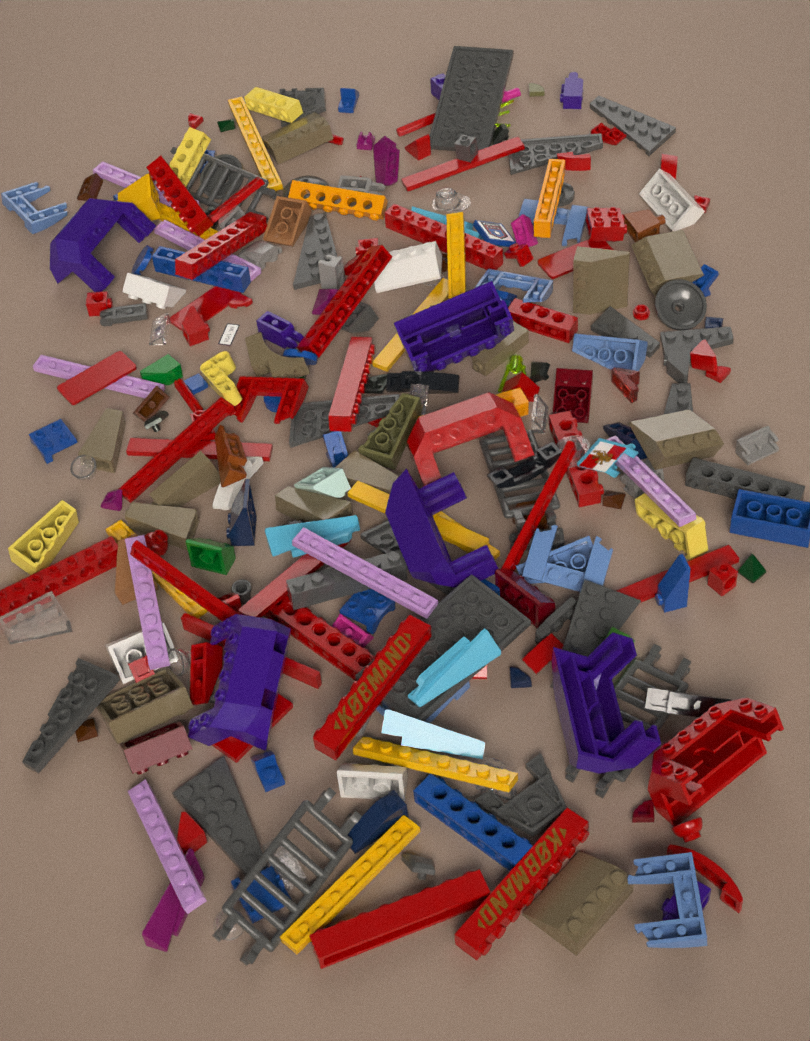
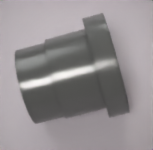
M241 579L232 584V593L239 595L241 604H246L251 599L252 588L250 582Z

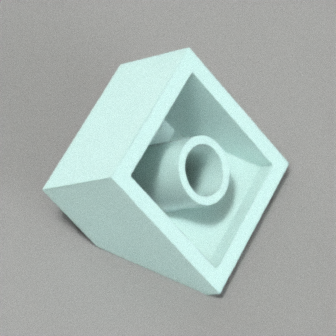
M322 467L294 484L297 489L335 498L343 497L346 494L345 492L351 489L342 468Z

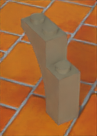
M261 332L245 338L251 366L257 377L271 373L274 378H300L310 374L304 357L291 358L274 353L268 348Z

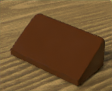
M97 173L84 179L77 200L97 199L103 184V180Z
M156 385L133 414L145 423L146 420L153 417L170 396Z

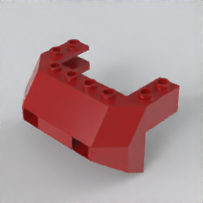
M488 392L418 417L407 440V446L411 459L415 462L423 487L441 478L433 456L434 453L502 429L514 462L534 456L523 421L514 404Z
M747 697L719 703L710 707L706 713L695 719L684 730L678 732L670 741L664 743L660 749L653 753L649 771L647 790L656 811L673 827L679 825L767 754L762 739L769 742L772 739L770 735L777 730H784L776 707Z

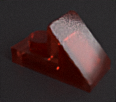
M613 368L611 382L630 403L637 401L639 392L637 385L640 381V372Z

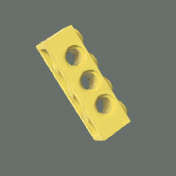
M255 87L244 97L248 110L292 123L303 113L299 100Z
M191 127L185 133L180 146L177 148L169 164L185 187L188 185L211 141L204 132Z

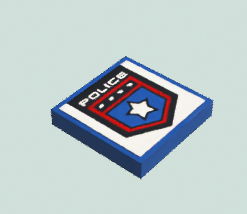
M475 220L473 223L474 228L486 242L504 247H509L516 243L501 223Z

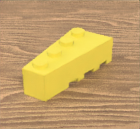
M60 501L8 548L11 561L30 575L49 567L79 523L76 509L65 501Z

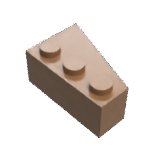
M137 534L118 541L115 594L122 605L136 599L125 539L137 537ZM152 572L153 581H154V586H155V591H156V590H159V589H158V586H157V583H156L154 574H153V572Z

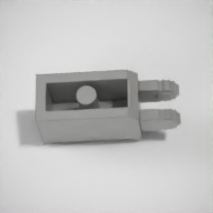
M341 175L337 188L383 196L382 193L376 191H384L385 185L374 183L367 177Z

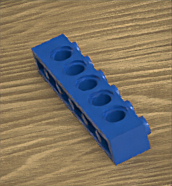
M159 246L152 255L155 272L188 279L175 275V259L185 252ZM220 261L192 280L242 293L245 292L251 283L248 267Z
M430 773L413 790L415 803L509 871L515 867L532 847V844L526 838L516 835L512 828L502 825L494 815L481 810L477 803L467 800L459 790H453L440 777H435Z

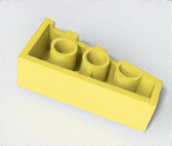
M645 493L634 499L637 515L653 529L657 527L665 540L668 538L675 543L674 548L679 552L683 550L687 554L686 558L689 561L708 551L706 524L702 517L696 515V520L679 527Z

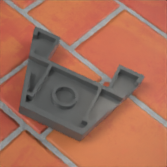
M292 88V91L280 89L281 95L300 101L303 113L294 121L314 112L320 114L326 111L324 88H305V91H298L297 88ZM281 120L282 127L290 124L289 122Z
M541 753L525 764V768L537 781L510 801L503 803L491 789L475 799V803L481 809L533 837L552 824L567 808Z

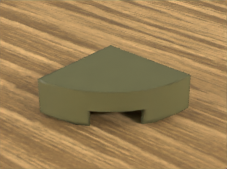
M529 83V96H545L544 88L538 84Z

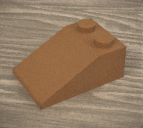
M277 196L263 240L293 247L307 226L312 212V208L307 201Z

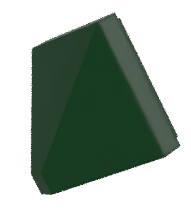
M232 118L217 122L220 132L235 129Z
M751 554L738 570V573L751 583H755L766 573V570L758 559Z

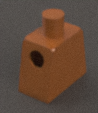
M649 209L624 214V224H627V233L635 243L646 236L659 234L660 225L666 223L664 215L655 217Z

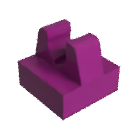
M361 131L356 144L357 149L372 150L375 136L371 132H368V135H363Z

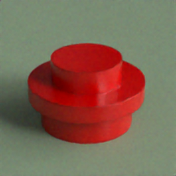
M637 305L633 310V317L637 320H646L650 316V310L646 305Z

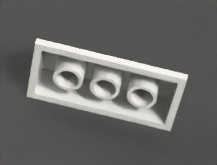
M660 168L639 193L658 216L664 215L665 224L672 231L694 225L705 212L672 175Z
M436 241L389 252L392 258L375 280L374 285L376 292L380 293L441 279L442 254Z

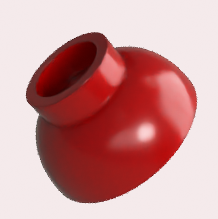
M155 530L144 536L146 546L159 556L166 554L168 550V536L165 532Z
M702 817L671 828V830L677 837L683 838L685 843L702 837L700 834L703 827Z

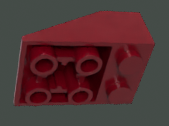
M556 368L552 414L570 411L572 417L576 418L577 423H589L593 370Z

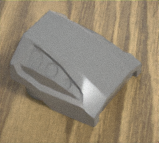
M259 240L243 249L237 256L260 267L262 270L266 267L265 262H274L278 259V253H282V247Z

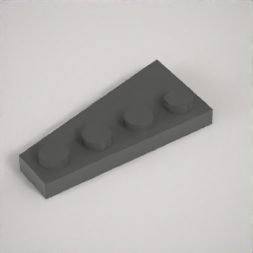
M731 327L660 332L664 357L668 355L669 348L689 349L692 351L705 339L711 349L731 345L734 341Z

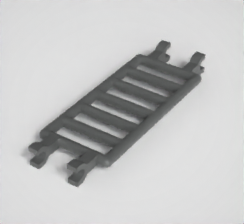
M173 147L170 152L175 155L177 148ZM204 153L186 188L195 200L209 207L217 208L232 196L242 176L248 178L246 185L259 176ZM205 161L211 162L212 164L196 193L189 191ZM217 166H220L224 170L208 199L202 197ZM229 172L236 173L221 203L214 202ZM260 177L265 184L258 189L245 215L253 212L264 216L263 213L255 211L262 195L268 196L273 200L280 196L275 190L267 188L268 180Z
M526 430L534 456L518 462H514L513 458L493 461L492 456L509 454L511 451L509 446L489 449L488 447L490 444L507 442L505 434L495 436L493 432L485 435L486 438H482L479 443L489 473L495 471L496 468L521 464L537 456L536 450L539 449L533 431ZM548 470L541 474L542 478L529 480L516 486L497 488L494 485L503 515L507 519L514 518L518 534L526 522L523 516L529 515L534 506L510 510L508 505L537 500L541 491L507 498L504 493L545 485L549 478ZM556 492L544 513L549 529H552L551 526L553 525L557 526L555 522L556 514L553 510L560 508V502Z
M654 644L643 662L638 659L633 660L614 689L617 698L658 717L653 725L657 726L659 732L671 713L645 709L644 701L622 690L627 683L647 692V687L656 688L633 677L636 670L640 669L678 687L676 691L685 693L689 685L682 680L690 672L691 668L689 666L691 661L683 658L673 676L653 667L661 658L659 652L662 650V647ZM620 710L623 721L632 724L635 720L641 721L645 731L652 726ZM569 764L565 770L568 773L565 779L573 783L581 769H577ZM634 768L624 769L621 772H605L603 778L596 784L598 789L596 795L604 798L613 781L616 779L624 782Z
M330 787L327 790H323L314 805L308 800L302 802L222 906V911L228 917L212 936L217 941L225 940L236 923L255 939L251 947L240 958V961L246 966L249 963L253 964L263 947L269 952H273L281 942L280 936L299 918L353 845V840L348 836V833L362 816L357 811L349 813L339 828L321 811L336 794ZM306 811L343 842L337 852H334L300 821ZM293 828L330 859L324 869L320 868L287 838ZM280 845L317 876L310 887L273 855ZM267 862L304 894L298 904L294 903L260 873ZM253 880H256L291 911L284 922L247 891ZM240 897L278 929L271 940L233 908Z

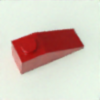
M208 642L191 645L190 700L193 706L209 702L222 668V646L211 645Z

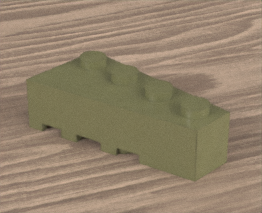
M402 393L390 408L389 414L382 418L377 429L371 432L365 444L358 448L359 453L383 467L396 470L411 431L423 410L420 397Z

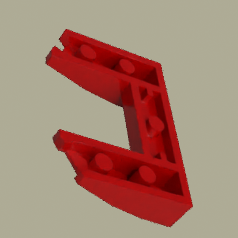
M240 376L236 387L242 397V401L234 406L235 410L229 416L235 415L236 419L243 423L251 410L256 396L281 397L274 423L279 424L282 420L293 419L305 399L309 386L305 379Z

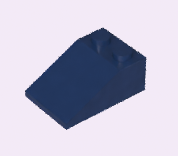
M245 479L232 504L231 513H228L230 527H227L226 534L232 546H255L257 514L250 479Z

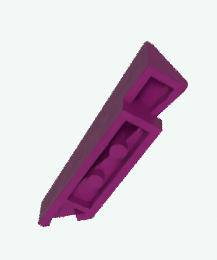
M383 136L373 146L376 183L391 186L398 181L400 150L396 148L395 142Z
M189 848L185 857L201 887L205 877L194 851ZM171 882L142 931L146 946L167 952L169 949L172 935H179L188 916Z

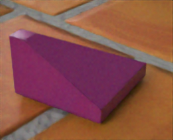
M118 489L107 492L100 507L121 511L122 490Z

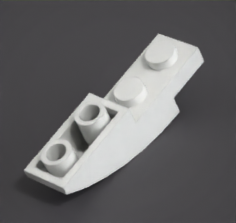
M246 457L245 466H242L247 473L246 478L223 488L220 482L212 505L213 509L229 510L232 508V504L245 479H250L264 464L262 457Z

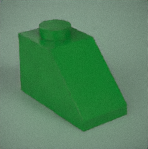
M169 354L140 371L142 379L166 386L173 384L175 380L183 377L181 364Z

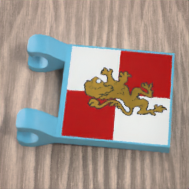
M598 438L577 462V466L604 472L616 478L620 474V471L616 470L618 468L615 464L616 461L624 453L634 458L639 452L634 450L636 446L632 443L625 445Z

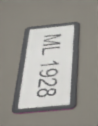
M227 323L218 344L231 346L240 325Z

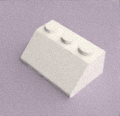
M127 273L122 292L128 294L129 298L135 300L141 298L143 303L152 304L153 302L156 303V307L165 309L166 307L173 308L186 293V289L146 276Z
M162 622L171 664L179 660L167 628L164 622ZM142 629L105 645L123 684L134 680L127 663L147 655Z
M350 763L342 764L337 770L341 797L379 800L395 790L401 799L405 801L408 781L406 767Z

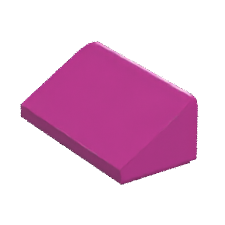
M522 214L511 222L518 245L528 244V247L538 244L537 238L534 237V228L529 217Z
M339 614L331 626L339 629L347 638H352L362 648L374 638V636L342 614Z

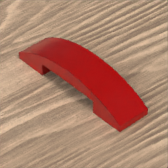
M672 844L667 847V855L692 852L695 871L721 889L720 900L738 914L740 913L743 904L741 892L732 878L719 865L701 853L689 848Z

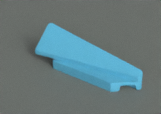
M354 515L265 528V534L273 557L290 551L294 558L307 554L292 545V540L303 527L335 545L349 542L352 539V533L359 531L360 526L358 517Z
M484 628L471 642L466 637H462L419 675L416 680L419 686L408 694V698L418 707H422L500 656L501 650L488 630Z

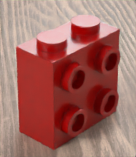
M587 208L585 222L590 241H623L624 234H627V224H624V214H621L620 208Z

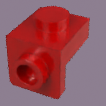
M515 243L504 252L506 259H517L520 267H524L533 260L528 244L518 245V243Z

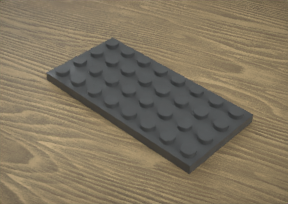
M466 46L453 47L430 132L431 149L455 151L454 143L462 134L476 137L478 151L491 146L514 56L513 50Z
M471 574L438 603L427 619L424 617L420 619L431 625L432 637L382 702L392 711L425 721L485 666L422 707H418L408 698V694L419 686L416 680L421 673L462 637H466L471 642L484 628L488 630L500 650L503 651L531 625V620ZM365 667L355 675L357 681L361 678Z

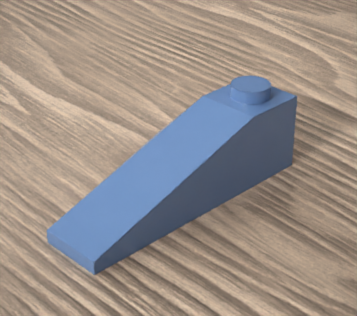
M574 334L572 351L617 374L636 376L646 359L648 342L636 339Z
M590 536L551 551L548 563L586 572L593 548ZM526 562L516 566L519 575L523 574ZM524 577L530 584L544 583Z

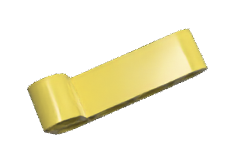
M223 351L204 362L200 366V370L212 389L220 397L236 406L242 401V397L234 382L228 377L229 374L235 371L236 365L229 352Z

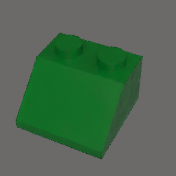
M203 538L186 540L192 567L223 575L228 574L236 559L233 546Z

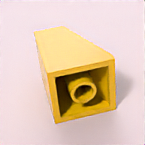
M150 174L144 175L117 193V201L133 203L151 221L161 219L159 193Z

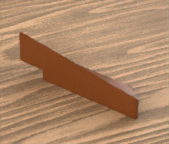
M219 425L215 434V445L220 482L223 488L246 478L247 473L242 466H245L247 458L239 436L235 433H226L224 426Z

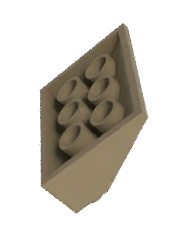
M314 112L262 136L261 139L268 152L279 165L332 140L333 135L326 119Z
M683 230L646 236L631 245L647 284L655 297L659 289L669 281L680 279L693 282L704 276Z
M577 246L573 261V313L591 315L605 312L610 306L614 309L627 307L630 252Z
M691 410L645 418L629 423L654 470L692 461L693 457L698 459L714 457L724 445L716 429Z
M168 666L154 672L155 674L137 683L133 682L108 694L96 707L117 744L128 742L132 737L146 733L158 724H165L171 718L183 715L193 708L186 687Z
M579 851L522 913V916L577 956L633 893L634 884H628L627 878L629 874L616 865Z

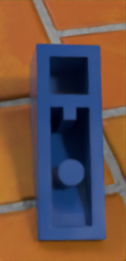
M683 554L678 555L658 584L655 599L657 605L662 607L664 613L687 607L690 567Z

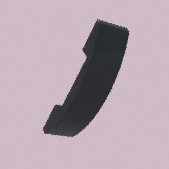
M551 442L537 449V456L509 470L503 466L487 474V477L497 488H507L522 484L549 469L559 459L562 451Z

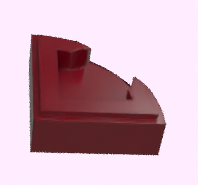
M652 799L644 801L643 804L634 810L632 823L654 822V804Z

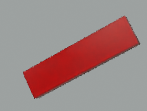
M260 177L254 178L208 214L209 219L213 223L218 221L264 185V181Z

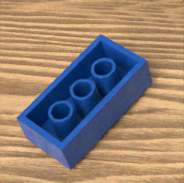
M739 489L731 517L730 533L808 548L810 542V502Z

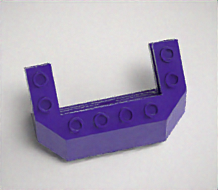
M89 198L50 243V270L57 284L71 272H74L94 292L103 291L115 276L90 254L116 222L138 243L149 236L156 225L133 203Z
M492 281L394 322L414 371L419 372L443 370L447 365L459 363L467 356H476L481 350L494 348L496 344L500 343L514 331L513 318L505 300H500Z
M406 468L392 484L385 514L412 577L433 584L456 588L471 574L482 581L494 575L495 571L499 568L487 545L454 561L451 560L433 515L467 499L454 472L419 489Z
M239 614L225 619L212 628L211 645L226 639L224 647L226 653L223 658L225 662L223 670L219 675L220 683L214 696V708L191 719L188 725V738L211 746L232 736L264 751L267 750L290 642V628L271 619Z
M612 632L588 657L553 647L552 675L554 697L569 762L577 769L599 774L635 768L661 745L656 725H652L645 731L643 722L635 720L625 729L612 679L637 656L633 638Z

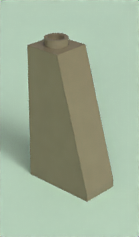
M513 321L514 331L496 344L494 348L481 350L479 354L472 356L473 369L484 376L490 374L529 343L528 330Z
M110 408L105 409L78 452L82 466L115 473L126 426L123 411Z
M355 450L335 467L343 469L351 488L358 480L387 494H390L393 482L399 477Z
M200 451L149 494L154 500L151 503L153 505L180 507L220 484V475L212 462Z
M289 486L275 495L276 510L292 519L296 518L297 521L303 519L305 522L352 516L351 502Z
M131 502L129 509L125 512V520H127L130 529L145 535L155 530H162L168 536V544L187 550L186 540L194 538L199 524L197 509Z

